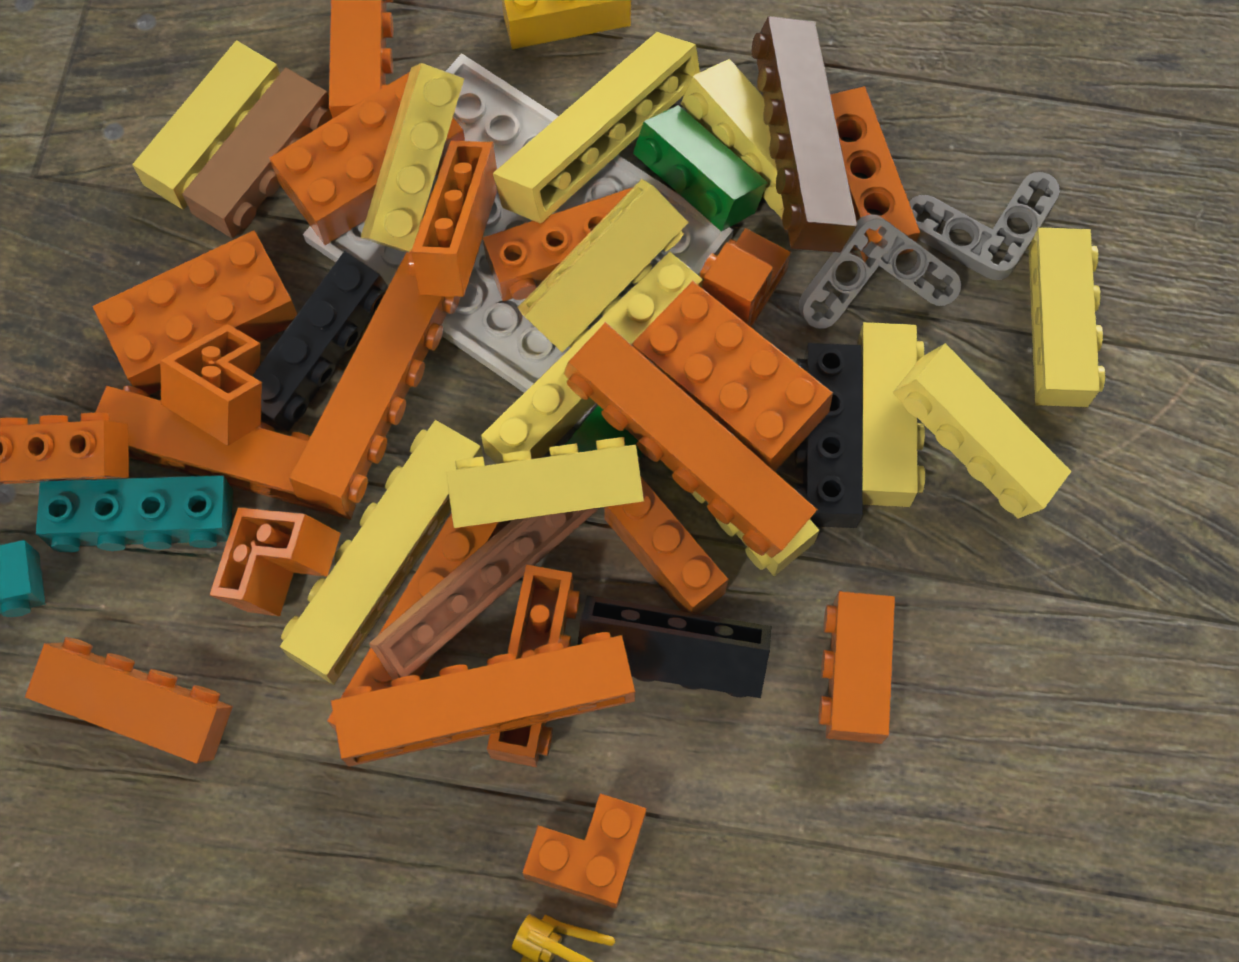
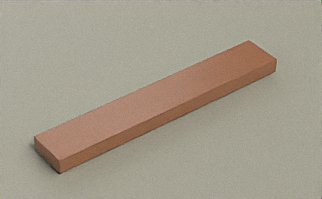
M598 508L515 519L507 524L369 643L392 680L410 676L524 575L526 564L535 566L594 514Z

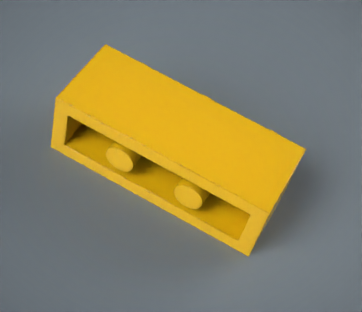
M502 0L503 16L512 49L631 26V0Z

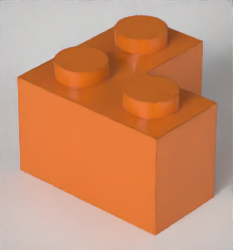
M745 228L737 241L730 239L729 242L725 243L718 256L711 253L700 272V277L704 279L702 289L752 328L787 272L791 252Z
M226 324L160 360L161 405L227 446L261 426L262 382L252 376L260 366L261 343L231 325Z
M238 508L210 591V596L246 612L280 617L294 573L328 577L341 533L302 513Z
M600 793L585 840L538 825L522 872L524 878L617 909L646 817L647 808Z

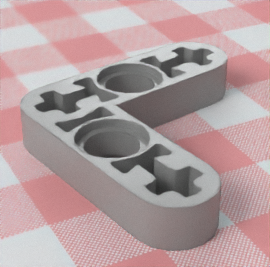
M1044 172L1029 174L1019 186L993 229L929 195L916 196L909 201L915 220L917 215L922 214L923 211L930 214L929 219L924 220L923 223L916 220L920 230L918 240L986 278L1002 280L1009 277L1029 247L1038 227L1042 226L1059 196L1060 189L1058 182L1050 174ZM1037 188L1042 189L1044 194L1040 197L1034 209L1027 206L1033 192ZM1011 218H1021L1029 225V232L1025 234L1013 233L1007 226V221ZM942 220L946 221L942 233L939 234L936 230L940 227ZM955 229L965 230L971 236L972 242L966 246L956 245L951 241L949 233ZM1002 243H1005L1010 247L1003 260L998 265L994 264L991 261L992 257L997 254Z
M866 215L857 221V227L840 253H832L802 293L798 308L801 316L810 326L815 328L832 326L844 313L878 266L936 306H945L952 303L961 291V281L953 269L884 218L878 215ZM880 227L878 233L882 236L881 241L878 244L872 241L868 243V238L864 235L869 228L876 231ZM854 245L869 257L866 262L856 253L850 251ZM906 249L915 250L917 254L915 266L908 271L897 270L896 258L898 254ZM844 261H854L857 265L855 278L847 283L838 282L835 276L838 265ZM926 270L938 279L942 280L944 278L943 281L947 284V287L943 292L938 289L934 291V286L921 277ZM827 281L836 290L842 292L839 297L833 292L829 295L830 291L824 286ZM826 299L825 304L829 307L828 311L825 314L817 312L814 315L815 311L811 307L812 302L815 300L823 302Z

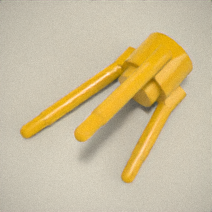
M529 914L520 926L511 949L523 955L521 962H541V960L551 962L555 955L569 962H593L591 959L561 945L562 936L557 933L608 946H613L615 939L612 936L559 922L546 914L542 920Z

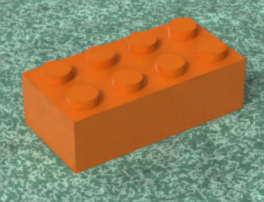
M410 72L269 157L279 184L324 245L329 244L366 220ZM454 117L451 121L435 176L439 174V169L443 163L450 141H465L464 131Z
M255 230L92 306L127 379L133 387L139 388L149 395L161 390L160 360L222 326L229 324L260 342L287 329L297 316L294 304Z
M694 281L631 344L773 471L779 468L829 413L833 395L832 391Z

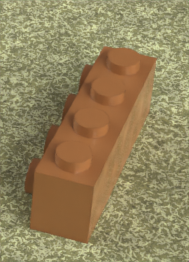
M285 67L182 193L191 213L232 239L241 228L248 227L256 215L257 208L267 196H272L280 186L269 157L332 119L327 91Z

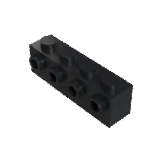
M346 251L342 253L252 375L262 382L261 414L288 432L294 423L304 415L309 403L321 386L328 382L340 360L358 341L362 330L373 317L389 287L378 272Z
M808 343L804 359H797L796 364L832 391L833 395L829 413L795 449V468L803 469V484H796L795 490L818 509L810 518L816 527L857 528L863 515L861 345Z
M587 595L580 620L577 645L583 644L582 639L596 633L608 632L611 637L622 635L631 676L637 680L678 684L691 690L701 688L714 690L739 698L747 696L761 698L770 653L772 626Z

